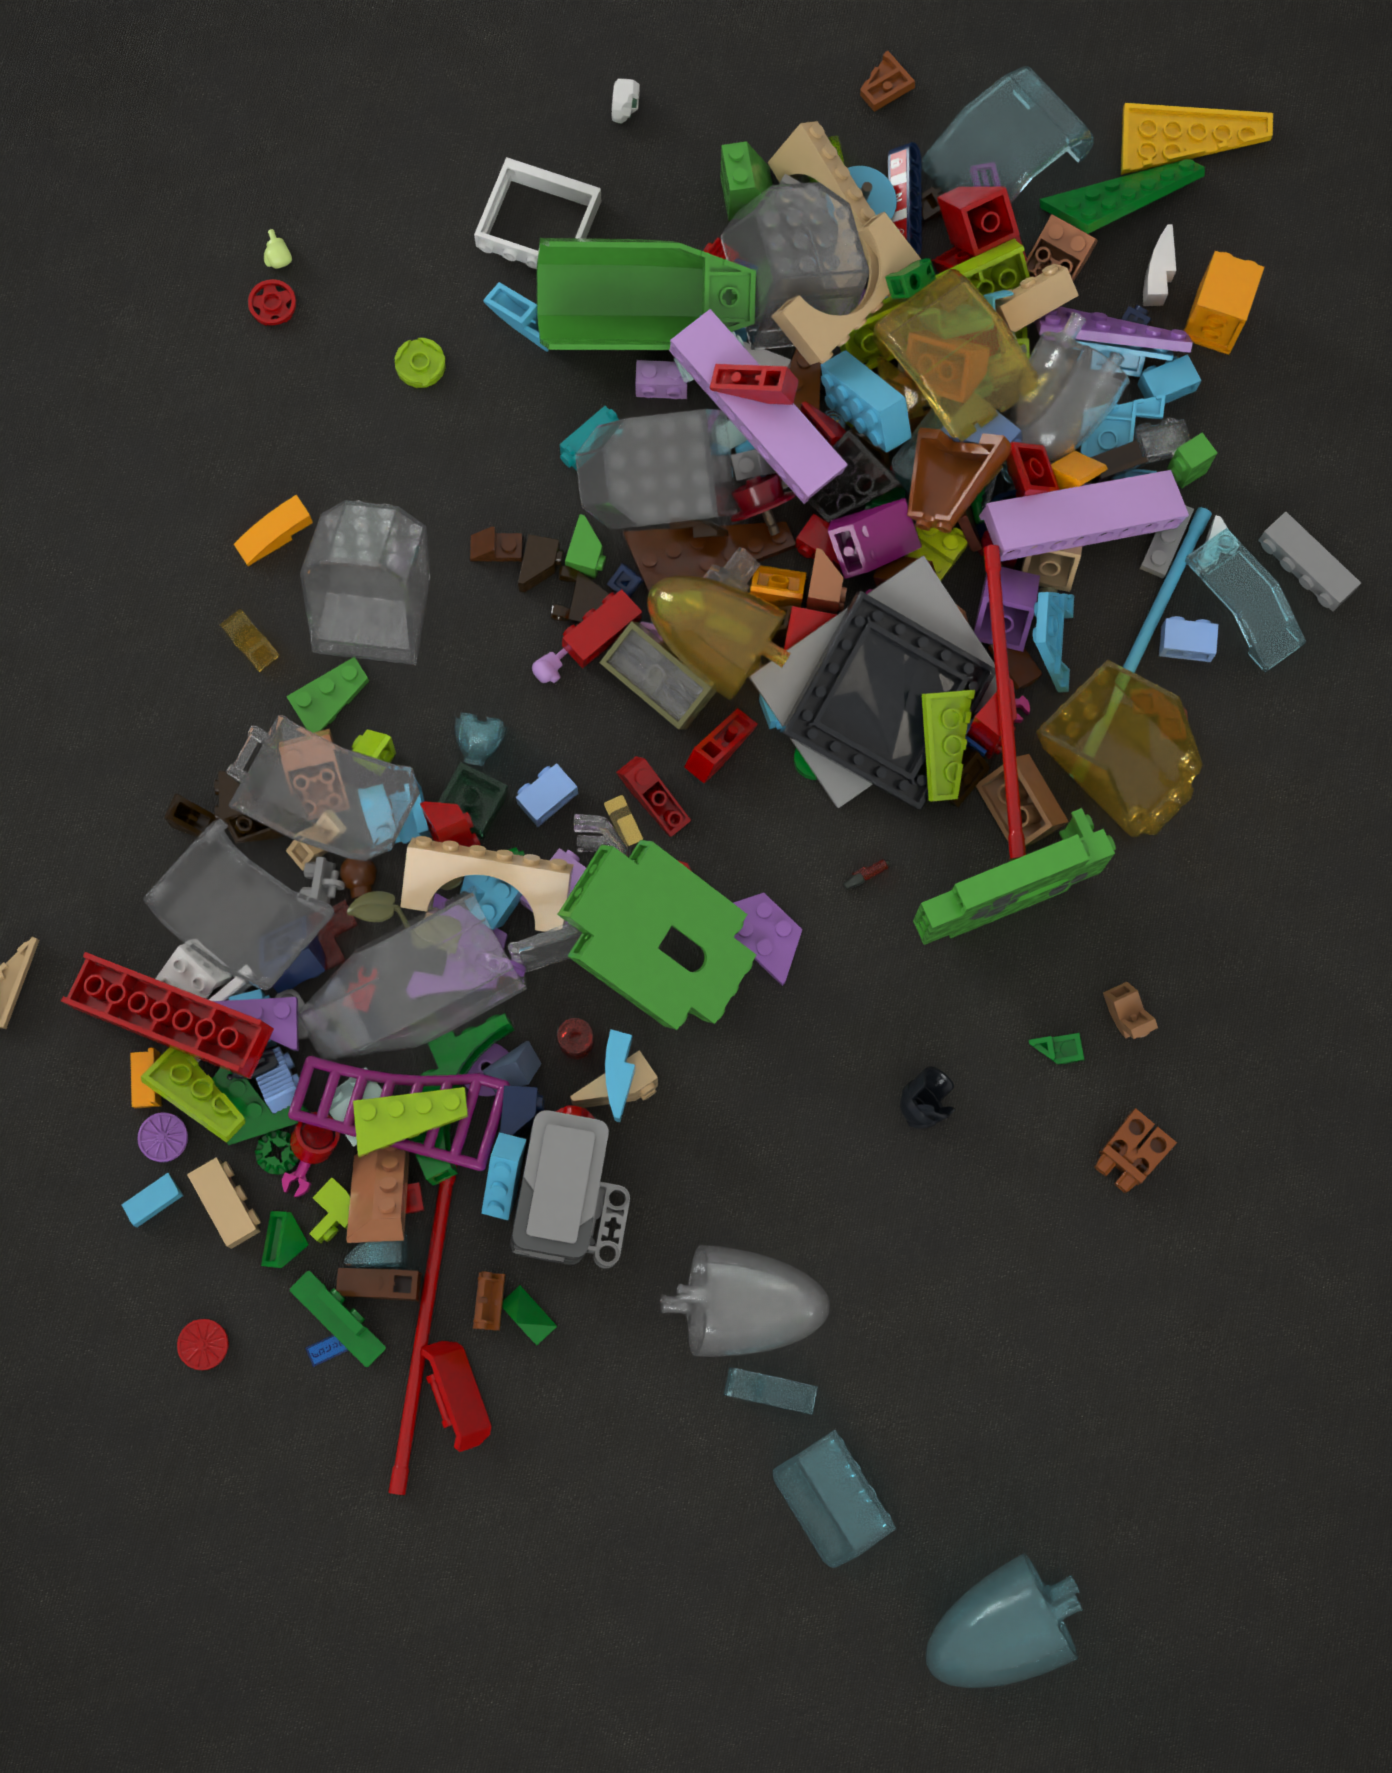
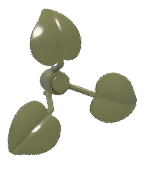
M465 876L455 878L440 888L443 890L456 888L461 884ZM373 891L363 894L347 910V916H355L368 922L386 921L396 911L406 928V933H411L412 945L417 949H428L433 946L455 954L462 936V924L458 920L450 917H438L432 921L434 896L427 911V918L417 917L411 925L400 906L394 904L395 896L388 892Z

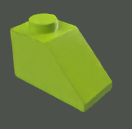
M368 729L363 736L359 735L352 745L355 759L381 775L396 755L390 736Z

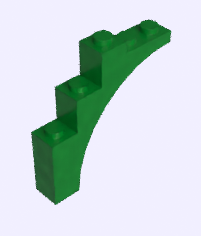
M504 1013L489 1017L486 1023L478 1027L472 1026L463 1030L459 1036L452 1028L437 1031L427 1042L439 1069L425 1071L420 1076L467 1074L485 1051L498 1040L515 1031L511 1021ZM453 1085L452 1089L460 1088L461 1085ZM424 1086L422 1092L440 1090L441 1086ZM451 1123L440 1127L434 1147L447 1151L451 1150ZM427 1131L409 1140L423 1144ZM416 1154L426 1180L433 1186L458 1174L455 1164Z

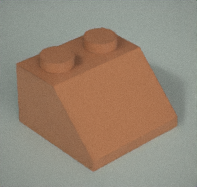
M816 548L806 609L837 615V612L843 611L847 588L842 587L843 576L824 551Z

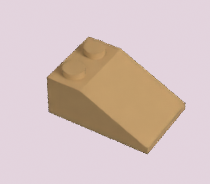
M639 1050L626 1060L627 1063L635 1065V1073L626 1102L636 1101L639 1098L646 1100L657 1092L655 1088L658 1086V1077ZM605 1073L571 1095L572 1105L585 1108L610 1104Z

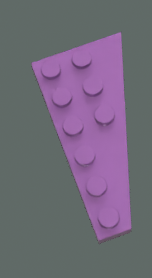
M1058 307L1034 321L1039 335L1189 353H1191L1193 345L1191 338L1185 331L1177 329L1171 331L1107 317L1106 314L1099 312L1088 313Z

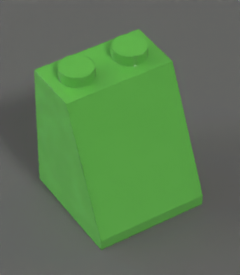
M747 141L722 145L720 177L728 220L778 214L776 201L773 200L775 193L770 167Z

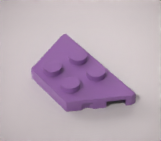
M765 893L734 902L737 907L748 914L743 921L742 929L735 934L734 938L756 954L755 960L783 986L786 982L802 929Z

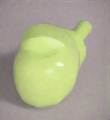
M270 229L268 233L271 240L266 244L264 262L268 267L272 266L275 269H279L290 264L292 256L284 240L277 238L274 230Z

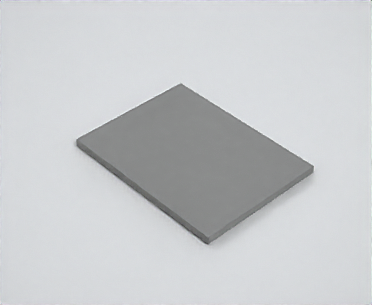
M921 556L867 594L995 668V663L924 556ZM848 608L748 676L782 727ZM996 674L975 712L984 707L997 692ZM791 739L837 808H840L872 785Z

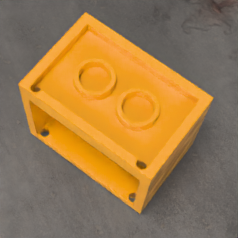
M1214 252L1197 290L1184 329L1193 343L1228 355L1230 354L1247 321L1264 270L1263 266L1251 260L1245 261L1233 257L1227 252Z

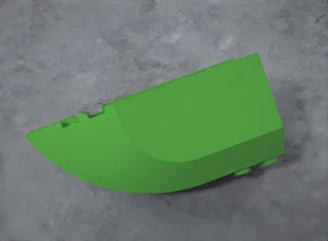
M540 238L537 258V321L540 344L549 350H670V340L709 309L713 311L730 332L755 324L756 270L674 241Z

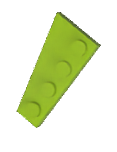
M975 690L922 694L929 801L958 799L963 769L961 762L963 750H966L967 739H965L967 725L970 724L972 712H970L971 700L974 699Z
M169 1047L141 1076V1081L226 1143L245 1124L243 1115L228 1097L221 1093L212 1078L206 1075L193 1056Z
M465 1087L353 1101L358 1157H363L370 1152L381 1148L384 1149L399 1141L420 1135V1133L468 1117Z

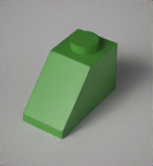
M580 514L565 559V566L596 579L598 570L603 571L606 556L603 555L602 544L585 515Z

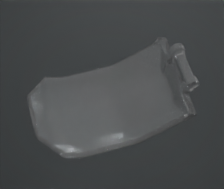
M283 715L277 716L268 734L257 726H251L247 733L249 737L234 764H230L226 771L229 776L240 782L236 793L228 805L230 808L293 840L349 859L366 861L392 850L420 794L414 770L411 766L394 765L342 748L293 723ZM260 742L262 747L247 773L243 769L257 743Z

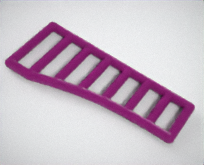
M308 1056L305 1059L288 1117L295 1121L356 1137L353 1101L362 1100L368 1081L384 1083L380 1097L392 1096L395 1085L412 1086L410 1094L421 1093L424 1086H441L440 1090L452 1089L453 1085L470 1084L466 1097L468 1117L459 1120L450 1151L434 1147L440 1127L428 1130L423 1144L405 1139L394 1143L390 1147L477 1171L485 1170L502 1115L504 1085L510 1086L508 1081L481 1073L431 1076L391 1074L344 1065L314 1056ZM314 1068L330 1072L317 1115L301 1111ZM341 1075L357 1079L343 1122L327 1118ZM481 1085L497 1089V1093L476 1159L462 1155L461 1152Z

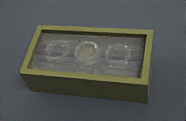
M631 621L599 662L679 730H686L719 689L639 622Z

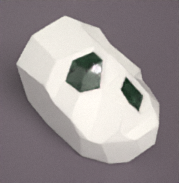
M617 79L615 81L612 100V120L614 122L623 123L631 117L632 113L638 110L640 84L631 79Z

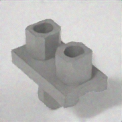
M317 857L315 862L305 863L304 876L308 879H313L312 887H302L300 890L299 899L302 902L320 910L328 911L330 898H335L336 890L345 889L344 882L338 880L339 871H335L336 864L327 861L325 857Z

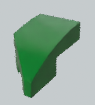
M1080 1033L1029 1040V1044L1057 1065L1085 1061Z

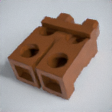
M1136 1108L1129 1113L1122 1125L1099 1152L1101 1156L1094 1166L1104 1176H1107L1116 1167L1122 1175L1114 1184L1124 1193H1127L1135 1185L1141 1184L1177 1143L1163 1130L1156 1127L1138 1147L1137 1145L1155 1124Z

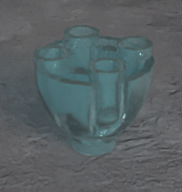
M461 712L460 717H455L454 730L457 744L464 755L463 762L484 766L485 760L492 756L502 744L507 726H504L502 719L487 717L486 721L477 720L478 717L475 714Z

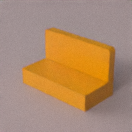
M148 1048V1052L130 1053L132 1107L162 1106L161 1095L141 1081V1076L160 1057V1052L155 1048Z

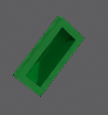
M270 1212L261 1266L282 1268L309 1245L291 1212Z
M521 1285L502 1302V1308L536 1346L557 1328V1325Z

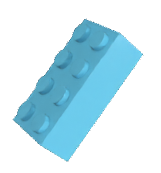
M846 350L820 364L822 370L821 381L826 391L825 402L831 410L834 409L838 412L844 421L850 422L855 426L860 434L866 435L873 445L879 446L887 453L912 438L906 398Z

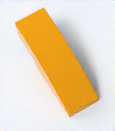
M295 495L254 524L234 543V546L247 566H250L290 542L293 534L313 522L310 514L298 496Z

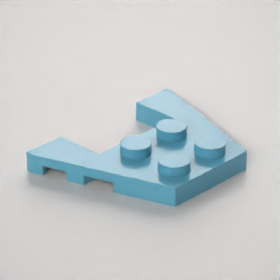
M1166 394L1085 411L1080 453L1093 457L1133 442L1136 417L1163 419ZM1134 469L1111 479H1123L1156 473L1157 471Z
M1040 592L1038 593V602L1034 605L1037 623L1036 627L1033 628V641L1040 652L1058 693L1069 692L1070 669L1062 662L1064 618H1073L1074 595Z

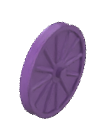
M156 1113L148 1117L142 1123L138 1132L140 1150L146 1157L156 1162H169L176 1159L182 1154L188 1143V1131L184 1122L171 1113Z

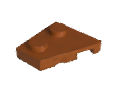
M886 51L883 54V60L880 65L873 69L870 78L861 87L860 96L875 112L914 89L915 80L891 53Z

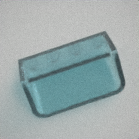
M836 1430L823 1436L773 1470V1479L818 1554L829 1567L836 1568L860 1556L896 1530L889 1513L883 1508L874 1489L865 1479L860 1466L854 1461L846 1448L845 1442Z

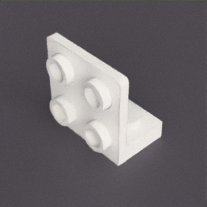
M195 939L179 945L155 979L207 999L215 988L229 983L234 975Z

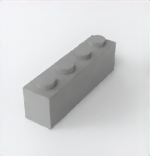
M1287 512L1282 514L1268 527L1259 539L1262 548L1267 553L1273 554L1286 571L1292 572L1299 579L1302 587L1312 591L1317 596L1320 604L1333 612L1361 584L1352 573Z

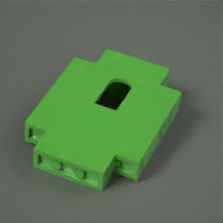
M640 840L629 858L614 846L601 845L557 914L582 932L567 957L660 1024L678 1030L679 1026L686 1021L687 1013L697 1016L702 1021L715 1024L723 1016L727 1003L737 993L739 983L752 968L753 960L756 957L753 951L734 938L735 934L742 929L743 921L748 914L652 841ZM671 926L703 950L704 963L697 971H688L658 949Z

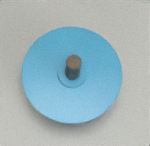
M849 167L848 170L851 177L861 189L864 198L875 212V215L885 211L888 217L892 219L896 210L897 199L894 187L889 179L871 167ZM827 192L829 211L840 225L836 206Z

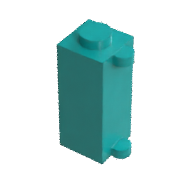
M604 406L560 444L561 460L567 467L570 468L572 466L579 472L623 434V423L617 418V414L612 409L609 410Z

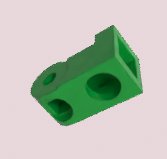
M930 258L917 260L909 264L908 267L885 276L892 299L910 298L930 286L937 279Z

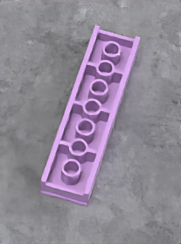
M711 309L670 340L669 351L803 504L836 476H840L844 472L848 464L794 403L793 405L767 404L710 389L715 364L759 365Z
M1171 470L991 502L986 504V507L979 515L980 520L985 521L993 545L1000 547L1001 561L1174 529L1189 516Z

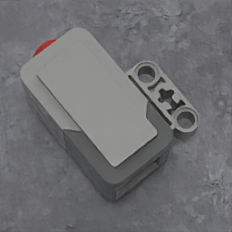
M567 1105L555 1112L549 1110L541 1111L535 1116L530 1133L511 1234L510 1247L512 1253L523 1257L568 1265H575L582 1260L585 1253H592L595 1263L601 1268H611L619 1260L630 1194L623 1186L600 1182L609 1130L603 1121L595 1119L587 1109ZM612 1193L621 1194L624 1198L623 1205H612L609 1201V1195ZM600 1217L595 1242L593 1239L596 1220ZM610 1220L615 1221L614 1225L619 1227V1229H615L611 1241H601V1238L606 1240L609 1233V1228L604 1227V1225H608ZM607 1247L613 1251L614 1259L612 1261L605 1262L600 1258L599 1251L602 1248Z

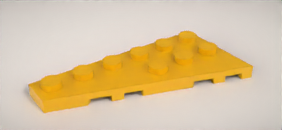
M1124 103L1121 175L1270 141L1273 136V113Z

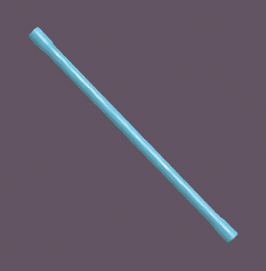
M1197 508L1184 541L1094 728L1070 772V776L1076 780H1085L1101 741L1196 543L1207 526L1212 513L1206 508Z

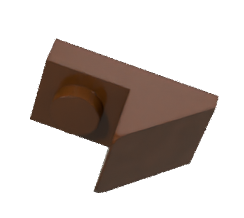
M489 527L472 534L470 561H522V533H496L495 527Z

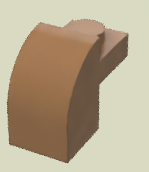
M1128 982L1103 992L1109 1012L1117 1028L1125 1038L1130 1036L1133 1039L1145 1037L1151 1031L1158 1028L1155 1018L1144 1010L1138 990Z

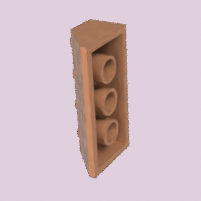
M389 1146L370 1152L368 1155L360 1158L358 1153L354 1155L347 1243L404 1241L410 1158L408 1151Z

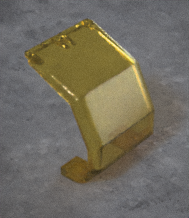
M950 269L875 324L873 340L881 355L885 359L892 354L915 381L950 436L953 438L957 437L961 442L977 431L974 427L976 423L982 428L998 416L997 408L1003 413L1020 400L1017 395L1019 392L1025 397L1039 387L1037 382L1039 378L1038 373L1003 319L972 282L958 270Z

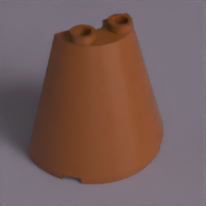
M920 428L917 437L907 516L916 521L915 526L926 531H930L932 527L944 533H951L954 525L1009 456L1011 451L1009 440L1004 435L982 433L979 444L955 442L941 429Z

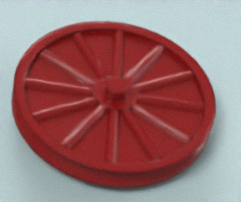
M209 1319L192 1321L183 1328L178 1337L177 1350L179 1357L192 1369L208 1370L214 1368L222 1362L227 1354L228 1336L223 1327L215 1321Z

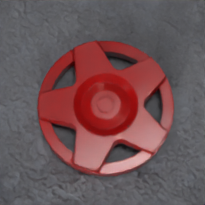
M274 279L265 280L251 290L248 297V307L252 316L259 323L266 326L279 325L291 319L296 309V298L291 287L285 282ZM275 286L282 287L285 290L278 292ZM264 288L262 295L255 296L261 289ZM291 302L290 309H288L286 305ZM253 308L259 309L260 314L258 315Z

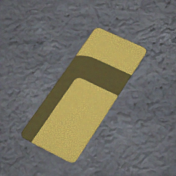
M623 795L604 803L624 847L643 840Z

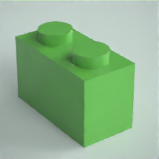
M1201 433L1176 449L1167 470H1171L1176 483L1182 489L1207 473L1217 455V451L1205 435Z

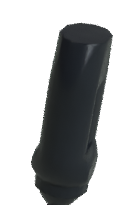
M273 1050L263 1052L251 1079L269 1072L279 1065ZM234 1072L227 1075V1079L230 1081L233 1078L249 1079Z

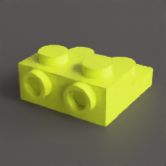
M916 527L922 548L904 556L917 559L924 556L927 560L932 561L936 574L940 581H942L967 547L968 542L963 531L953 528L951 533H944L932 527L930 531Z

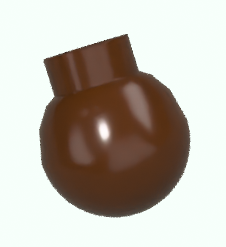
M364 855L350 856L340 867L341 881L344 882L346 888L350 889L351 899H357L363 894L372 892L371 886L376 880V866L370 858Z

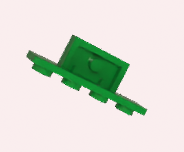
M307 1271L290 1288V1292L365 1367H369L386 1350V1346L362 1323L365 1318L355 1308L350 1311L343 1304L346 1299L335 1288L330 1291L311 1271Z

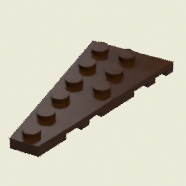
M776 522L780 533L773 536L770 535L766 523L723 525L721 527L728 530V536L694 538L693 528L623 532L640 576L644 579L643 583L648 594L693 588L796 548V543L786 522Z

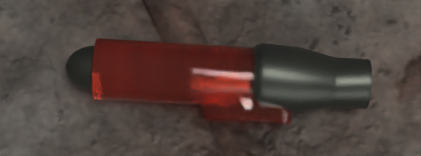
M882 859L868 868L864 866L852 873V877L843 882L844 888L849 890L852 887L863 884L868 879L888 869L890 861Z

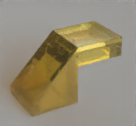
M241 609L220 624L232 642L259 672L280 656Z

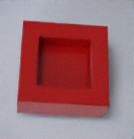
M420 1183L408 1184L406 1214L425 1211Z

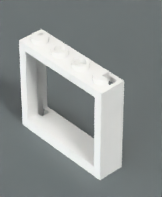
M506 157L474 234L476 247L485 253L493 252L502 255L509 261L517 260L526 263V265L533 269H537V250L489 235L511 181L588 206L575 238H587L601 203V188Z

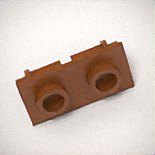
M479 1272L473 1329L500 1330L505 1274Z

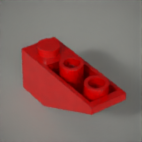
M635 756L616 772L632 795L669 837H672L691 821L645 758Z

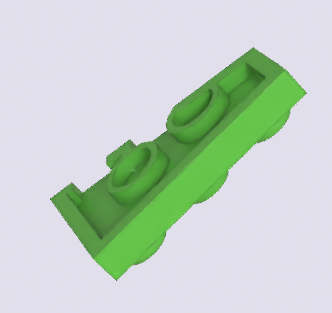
M353 657L286 697L310 734L322 731L328 724H331L336 719V715L346 704H349L369 682V679L356 658Z

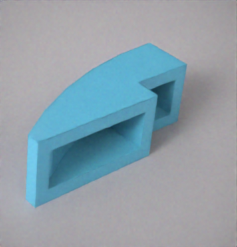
M498 282L483 300L484 303L512 328L548 352L549 349L540 344L537 304Z
M610 1029L605 1060L606 1087L614 1120L620 1122L635 1073V1065L626 1062L632 1043V1035Z

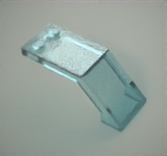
M1227 528L1186 556L1185 562L1233 613L1249 645L1248 655L1264 672H1267L1306 643L1279 583Z

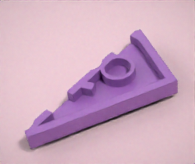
M297 997L213 1001L262 1020L274 1028L269 1040L286 1046L293 1051H299Z

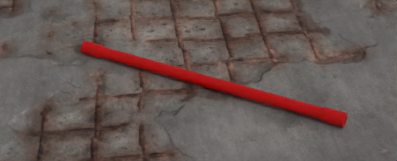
M988 545L983 549L985 571L988 580L1009 827L1010 861L1026 855V847L1022 829L1000 574V547L998 545Z
M456 1175L439 1183L396 1458L392 1468L388 1492L391 1494H406L409 1460L426 1359L421 1355L422 1347L427 1346L451 1195Z

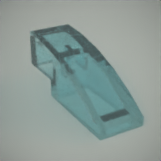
M729 1367L724 1396L812 1415L818 1387Z

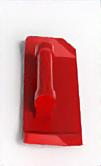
M440 1341L422 1347L421 1355L430 1361L434 1374L427 1376L426 1379L428 1384L431 1385L442 1416V1425L444 1428L453 1426L456 1434L454 1448L462 1452L481 1445L490 1435L491 1423L463 1346L457 1342Z

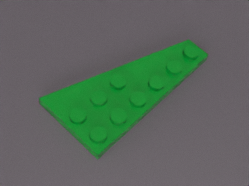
M1185 159L1039 199L1040 208L1089 234L1204 177L1205 167L1191 159Z

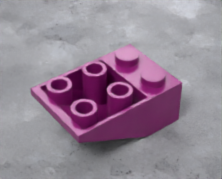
M906 498L831 520L828 534L845 579L870 572L922 548L914 521L907 516L908 504Z

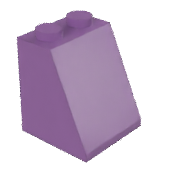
M1001 567L1000 574L1007 648L1023 652L1034 615L1040 575ZM986 573L974 633L980 642L993 644Z

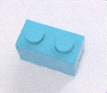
M1187 354L1180 358L1174 356L1172 361L1167 360L1165 364L1159 367L1153 365L1146 368L1142 372L1137 385L1145 399L1166 394V404L1195 392L1201 379Z

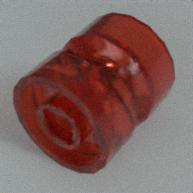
M571 1018L563 1022L557 1033L558 1043L562 1052L572 1059H582L592 1051L594 1045L593 1032L590 1025L579 1018Z

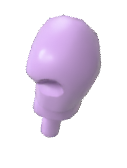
M563 648L556 655L553 652H549L535 661L532 665L535 677L541 683L557 682L561 677L558 669L562 667L560 659L568 652Z

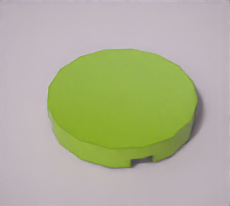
M418 338V340L413 341L408 340L397 350L395 369L399 378L407 385L415 388H425L435 384L443 376L446 369L445 356L441 347L433 340L427 338Z

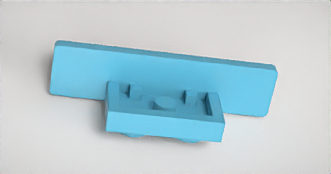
M1070 339L1071 345L1094 349L1090 369L1141 377L1145 357L1172 361L1174 356L1172 350Z

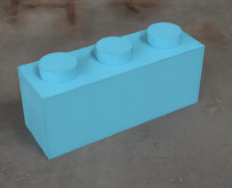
M499 1132L490 1157L481 1214L509 1220L517 1197L526 1139Z

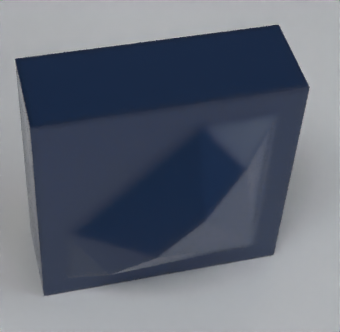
M622 563L607 585L616 592L622 589L631 598L644 579L626 564Z

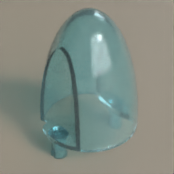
M1026 1553L1000 1566L964 1593L938 1622L927 1643L925 1659L928 1670L939 1681L951 1686L971 1689L989 1688L1028 1680L1079 1659L1073 1639L1063 1620L1083 1610L1075 1595L1080 1590L1077 1583L1074 1582L1073 1576L1070 1575L1068 1578L1049 1587L1045 1585Z

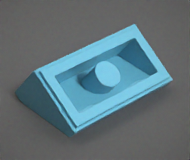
M167 1173L123 1203L122 1207L133 1226L139 1227L184 1195L170 1174Z

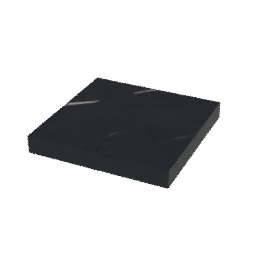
M858 591L780 733L915 809L921 810L928 798L922 694L975 690L974 699L971 700L970 707L972 718L995 676V668L866 593Z

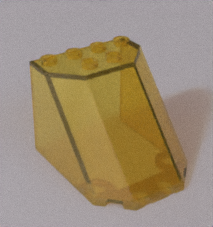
M1107 660L1036 731L1043 749L1132 837L1139 836L1140 833L1155 835L1170 821L1180 808L1191 799L1194 788L1191 786L1192 780L1200 773L1203 765L1180 697L1110 660Z

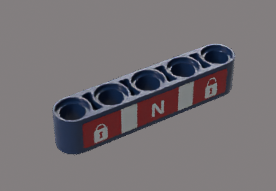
M911 142L889 151L888 179L894 187L897 199L896 210L891 221L919 256L922 252L921 153L918 145Z

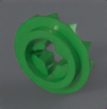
M277 1130L266 1133L265 1136L258 1140L255 1154L257 1163L264 1171L279 1175L290 1171L296 1165L298 1158L291 1149V1134ZM272 1143L279 1148H285L281 1152L283 1162L275 1156L268 1157L273 1152Z

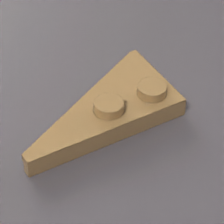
M31 937L29 941L24 942L17 949L18 952L8 962H3L0 965V1028L7 1029L39 943L37 938Z

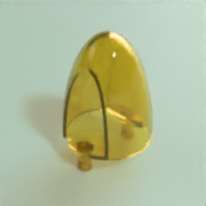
M697 576L667 577L655 583L649 591L647 606L651 621L665 644L690 671L730 701L740 691L748 676L764 666L761 663L762 655L781 668L791 655L790 652L771 642L787 613L754 594L723 582Z

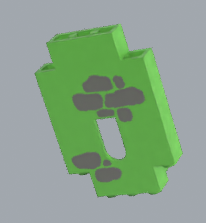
M1082 808L1071 813L1072 819L1067 827L1059 832L1062 841L956 883L951 891L922 902L913 922L923 944L926 945L948 935L950 939L1064 893L1068 891L1072 884L1101 873L1115 854L1114 850H1116L1112 837L1106 835L1104 829L1093 833V821L1088 814H1084Z

